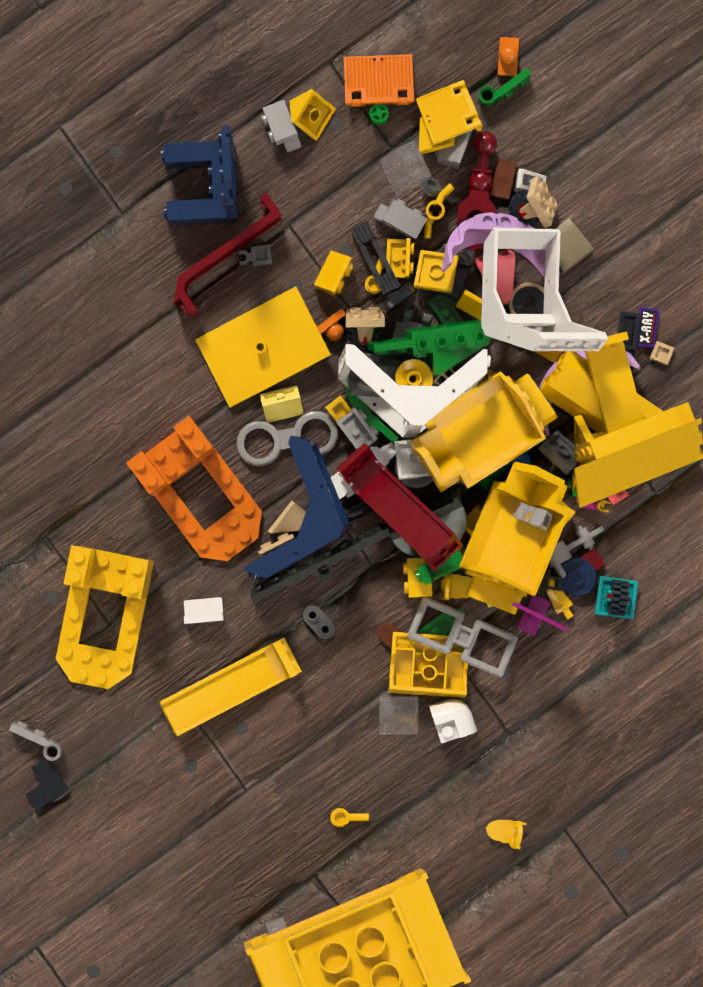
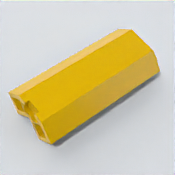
M566 351L559 357L554 371L544 379L540 391L546 399L573 417L582 415L586 425L594 431H603L605 427L587 359L575 351ZM637 394L643 419L663 412L660 408Z

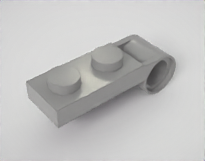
M22 721L11 724L9 731L44 746L43 755L47 760L54 761L62 755V746L46 737L44 731L39 729L33 731L28 728V724ZM50 746L57 748V756L53 757L48 753Z

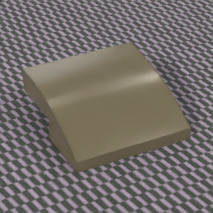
M569 218L555 228L561 232L559 268L563 273L594 251V248Z

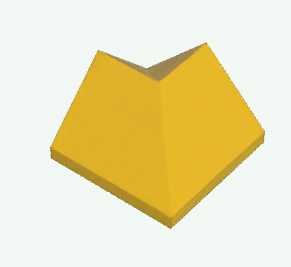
M310 89L289 101L291 122L313 140L317 141L336 108L317 92Z

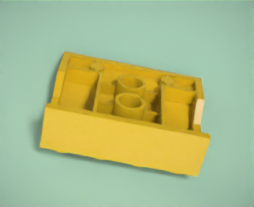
M393 632L388 693L466 697L468 664L461 661L464 648L453 644L450 653L444 654L407 637L408 633ZM419 634L442 645H445L448 638L445 635Z

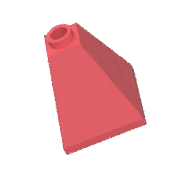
M510 249L499 251L497 255L496 291L502 305L509 304L513 296L516 257L515 253ZM483 256L475 258L474 263L483 278Z

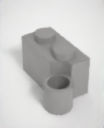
M282 100L263 107L264 115H261L264 125H269L271 130L268 132L271 143L276 142V145L284 143L287 153L301 148L297 131L291 122V116L285 101Z
M397 199V201L392 200L389 207L380 204L373 216L375 220L388 225L412 240L417 238L427 220L423 217L424 213L415 208L413 210L406 207L408 204L400 199Z

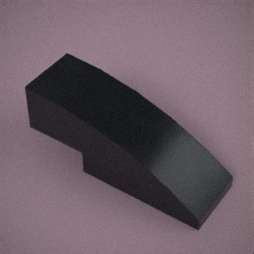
M621 311L617 333L627 332L629 339L623 341L625 350L634 358L640 314Z

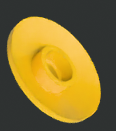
M410 359L398 367L395 374V383L408 386H432L433 374L429 366L423 361ZM410 376L415 377L414 383L410 382Z

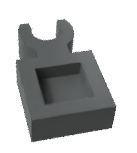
M270 244L251 247L250 253L245 250L238 252V255L246 256L245 261L239 262L241 266H245L253 261V267L272 264Z

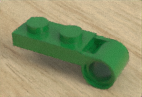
M528 68L524 69L496 91L490 86L483 87L479 92L478 102L484 107H489L502 98L508 99L515 93L514 89L518 86L522 88L530 82L531 72ZM483 93H490L492 99L489 101L482 98Z

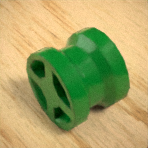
M375 104L371 107L369 112L371 122L375 125L384 124L388 119L387 107L383 104Z

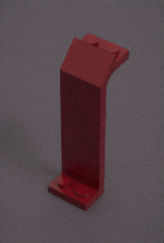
M267 192L260 196L261 202L259 203L266 215L265 217L178 276L174 304L176 307L180 305L187 316L191 314L195 318L199 315L198 310L187 296L188 286L283 220L281 218L282 214Z
M366 443L357 448L354 453L336 468L340 477L355 494L424 559L433 572L463 546L456 534L380 463Z

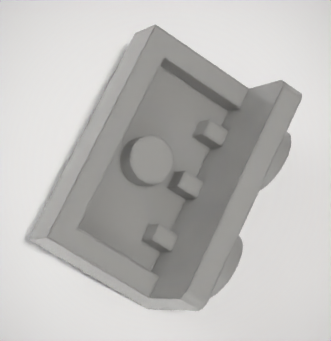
M354 407L351 409L352 411L336 422L356 449L364 443L370 446L378 440L376 436L378 434L377 430L372 424L368 426L365 422L367 417L361 409L357 411Z

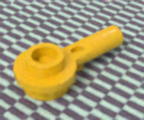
M378 258L376 269L379 275H381L384 266L380 258ZM369 276L365 281V289L371 294L381 292L374 276Z
M337 808L332 811L330 820L334 826L344 827L349 821H369V813L349 814L345 809Z

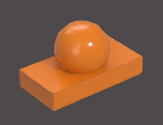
M500 37L497 76L515 77L517 75L519 38Z
M342 309L318 326L321 335L325 333L327 338L332 341L341 339L344 334L343 326L338 323L346 317V313Z

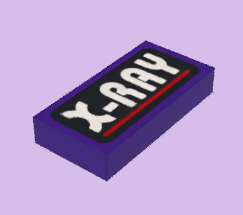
M640 307L636 346L654 348L659 310Z

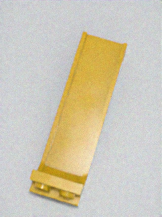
M627 332L607 336L608 340L600 351H585L606 434L644 420L623 342L629 339Z
M282 638L158 703L174 735L179 736L276 684L298 675L302 671L285 638Z

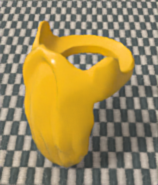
M452 573L444 575L445 578L441 581L443 595L439 599L469 598L465 593L471 577L459 574L452 575Z
M495 820L487 825L486 830L491 839L501 841L502 843H509L513 849H520L519 845L523 835L522 826L527 824L521 821Z

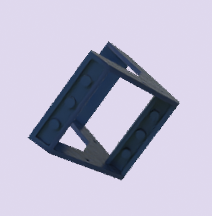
M290 436L288 444L309 494L310 502L297 538L245 566L244 571L248 572V576L256 579L261 577L268 578L346 534L349 521L317 442L300 436Z

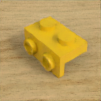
M410 238L387 239L386 259L396 278L409 279V274H413V262H410V255H414V243H410Z

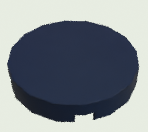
M580 557L571 558L562 565L566 573L562 585L564 591L574 596H582L589 593L595 586L597 580L596 569L587 559Z

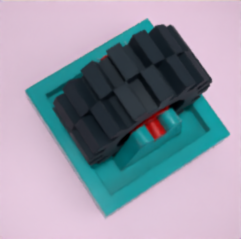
M599 576L594 614L633 619L638 581Z

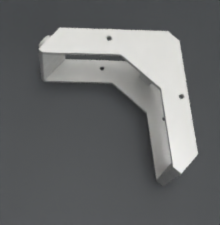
M500 227L492 229L484 242L481 327L486 336L531 351H600L608 340L605 332L574 323L570 319L558 291L561 234L559 229ZM498 249L546 250L544 314H506L496 291Z
M346 344L339 358L338 379L349 388L347 380L348 374L352 370L380 396L357 397L402 438H415L426 429L425 424L454 400L460 398L461 394L466 393L470 387L474 389L487 373V367H490V355H487V349H483L439 387L408 386L396 384L355 345Z

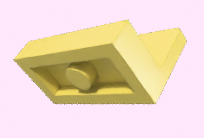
M297 385L260 394L267 423L304 414Z

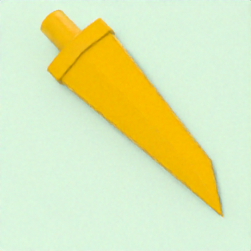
M551 579L550 586L554 587L555 581ZM549 589L548 597L556 614L563 612L566 619L574 616L569 609L573 603L562 590L560 592Z

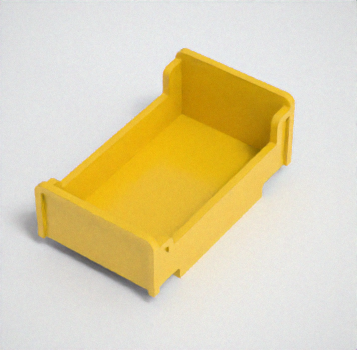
M422 868L404 875L392 883L268 935L265 933L244 942L245 951L252 961L262 987H451L460 982L467 984L471 982V979L461 966L426 881L428 879L427 873Z

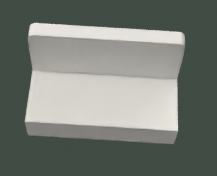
M221 597L184 601V624L224 620Z

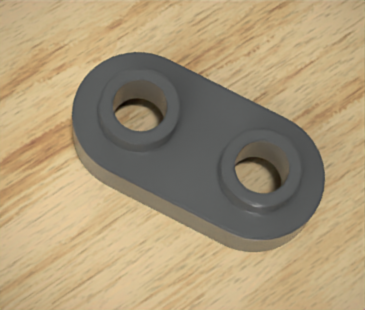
M314 605L308 606L303 612L305 622L320 638L328 639L332 637L335 632L334 624L319 607ZM314 611L316 618L311 619L309 613ZM323 626L329 627V631L327 633L322 632Z

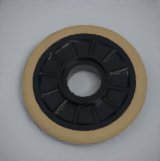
M530 282L518 285L513 290L512 299L508 304L511 314H544V288ZM527 298H531L535 302V306L531 309L524 306V301Z

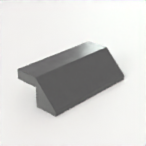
M363 353L394 382L396 371L403 362L410 359L424 362L423 357ZM350 370L347 383L351 396L380 397ZM410 376V382H415L414 376Z

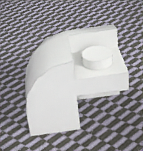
M446 699L429 705L441 743L477 732L472 712L463 701Z

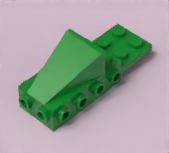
M481 320L405 329L403 338L367 342L368 350L377 355L389 354V350H393L396 353L406 352L412 354L416 358L426 357L427 365L431 369L432 374L436 376L442 374L485 345H489L491 337L484 334Z

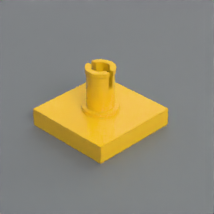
M582 415L574 417L576 446L606 435V430L591 434Z

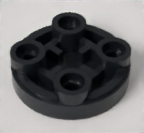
M410 283L401 288L399 293L397 291L393 292L388 296L387 300L379 305L385 315L402 306L416 294Z

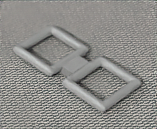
M423 597L408 631L407 637L444 654L450 653L453 644L464 648L461 655L462 662L497 677L504 675L518 640L517 635L480 619L476 620L473 628L470 629L461 625L465 617L463 612L431 598ZM427 606L456 618L445 645L416 633ZM480 629L509 640L498 668L470 657Z

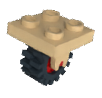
M540 176L532 178L528 193L526 190H523L522 193L518 191L517 194L513 195L509 205V215L518 218V221L525 225L530 223L531 226H534V223H539L540 220L543 227L547 228L552 225L557 202L549 194L548 186L541 180Z
M354 307L346 310L349 344L355 345L362 353H372V351L368 350L367 342L381 341L383 338L381 327H385L384 313L380 308L371 307L369 310H361V308Z

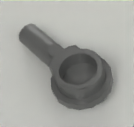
M427 178L420 184L422 192L427 196H438L443 190L440 188V184L432 178ZM448 195L444 201L453 205L456 198Z
M446 243L442 246L443 251H445ZM469 247L462 249L456 254L458 255V260L467 266L471 265L476 258L474 251Z

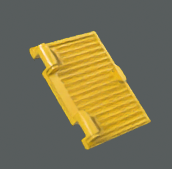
M464 80L416 98L433 145L474 129L477 131L482 130V123ZM459 89L460 93L455 94L454 91ZM471 119L472 123L467 125L466 121Z

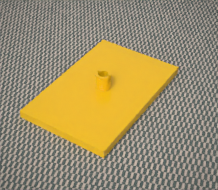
M297 287L195 339L229 408L331 356Z

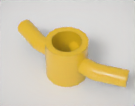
M450 183L439 193L437 199L429 202L426 207L428 217L425 222L423 238H431L434 221L442 218L444 215L445 206L443 202L455 189ZM439 204L442 210L438 216H433L432 212L429 211V207Z

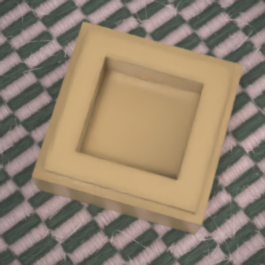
M656 341L649 359L668 366L674 347Z

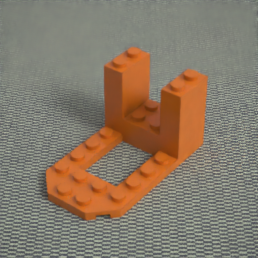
M188 416L173 427L175 432L147 453L141 451L126 462V464L147 492L156 497L201 558L229 561L258 539L262 511L195 421ZM200 462L235 507L206 530L202 528L171 486L172 483Z

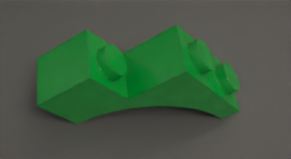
M459 549L435 572L428 567L426 562L416 566L417 571L414 572L418 581H423V584L426 585L460 569L459 565L463 556Z

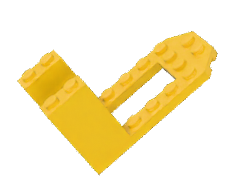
M71 545L64 584L70 585L56 655L57 662L71 682L109 689L132 674L154 565L153 560ZM90 588L127 596L116 651L79 644Z

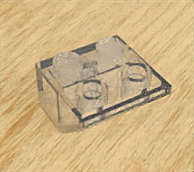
M414 140L395 149L379 160L396 195L431 177V173Z
M379 696V735L418 734V696Z

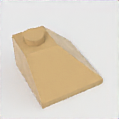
M291 501L268 532L276 534L299 531L306 511Z

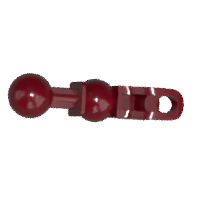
M483 131L474 137L473 148L478 153L477 167L472 168L473 173L468 180L471 189L469 196L458 206L457 227L473 211L496 214V208L489 200L488 192L493 183L490 175L492 170H488L489 155L497 148V139L491 132Z

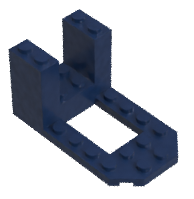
M230 125L222 126V132H218L219 141L164 143V149H161V160L168 169L208 167V176L210 181H212V185H209V196L211 199L167 201V206L164 207V218L169 222L170 226L239 223L236 150Z

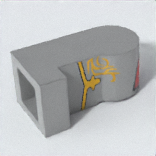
M518 502L512 517L547 531L553 515L547 510Z

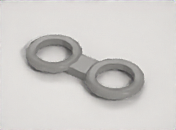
M311 411L303 414L297 420L294 428L279 431L265 421H254L247 424L240 431L237 437V450L240 457L248 464L253 466L271 464L279 456L281 450L290 448L288 441L291 435L301 437V429L307 421L320 419L325 421L331 430L329 442L324 447L319 448L321 454L325 455L337 443L338 428L336 422L328 414L321 411ZM255 429L268 431L274 439L272 453L262 459L251 457L244 447L246 436Z

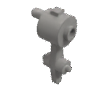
M580 525L577 527L578 531L575 532L579 539L568 545H565L563 540L557 542L549 565L551 568L554 567L560 578L566 576L561 563L572 557L569 550L581 543L584 549H594L592 545L595 542L592 537L604 531L603 526L589 532L586 527L582 528Z

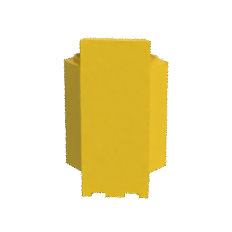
M500 371L450 403L425 424L428 431L410 442L412 445L411 449L420 459L421 464L429 476L432 477L441 493L460 480L467 488H470L546 439L543 433L545 430L544 426L558 417L528 373L513 382L509 375L506 377Z
M689 403L671 408L575 447V459L581 464V466L574 468L579 507L582 508L703 459V451L700 448V445L703 444L702 431L698 428V425L702 424V419L695 420Z
M514 462L505 483L494 481L459 567L466 570V574L472 576L465 593L466 596L514 615L518 608L512 606V602L520 604L522 597H527V595L536 596L570 512V509L560 505L568 487L564 484V480L537 466ZM518 502L547 510L552 514L553 517L547 531L512 517Z

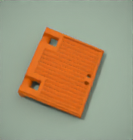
M412 54L344 57L345 105L350 107L389 103L409 105L414 102ZM398 91H407V97H398ZM361 92V99H352V93Z

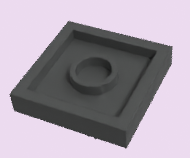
M558 430L538 448L548 458L544 463L545 468L551 465L548 471L553 472L558 467L567 475L578 464L574 456V448L576 446Z

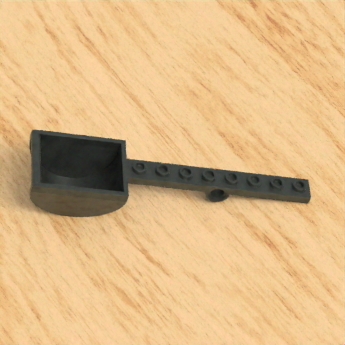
M456 484L442 493L437 490L419 499L456 534L459 540L462 538L466 529L467 519L462 505V498ZM378 523L368 532H360L355 538L349 541L344 540L333 549L328 548L322 551L321 555L315 558L310 557L299 566H291L281 575H273L269 581L255 584L251 589V598L256 602L313 573L319 579H328L333 574V563L388 536L404 553L414 557H422L387 523ZM322 564L328 566L325 570H321L318 567Z

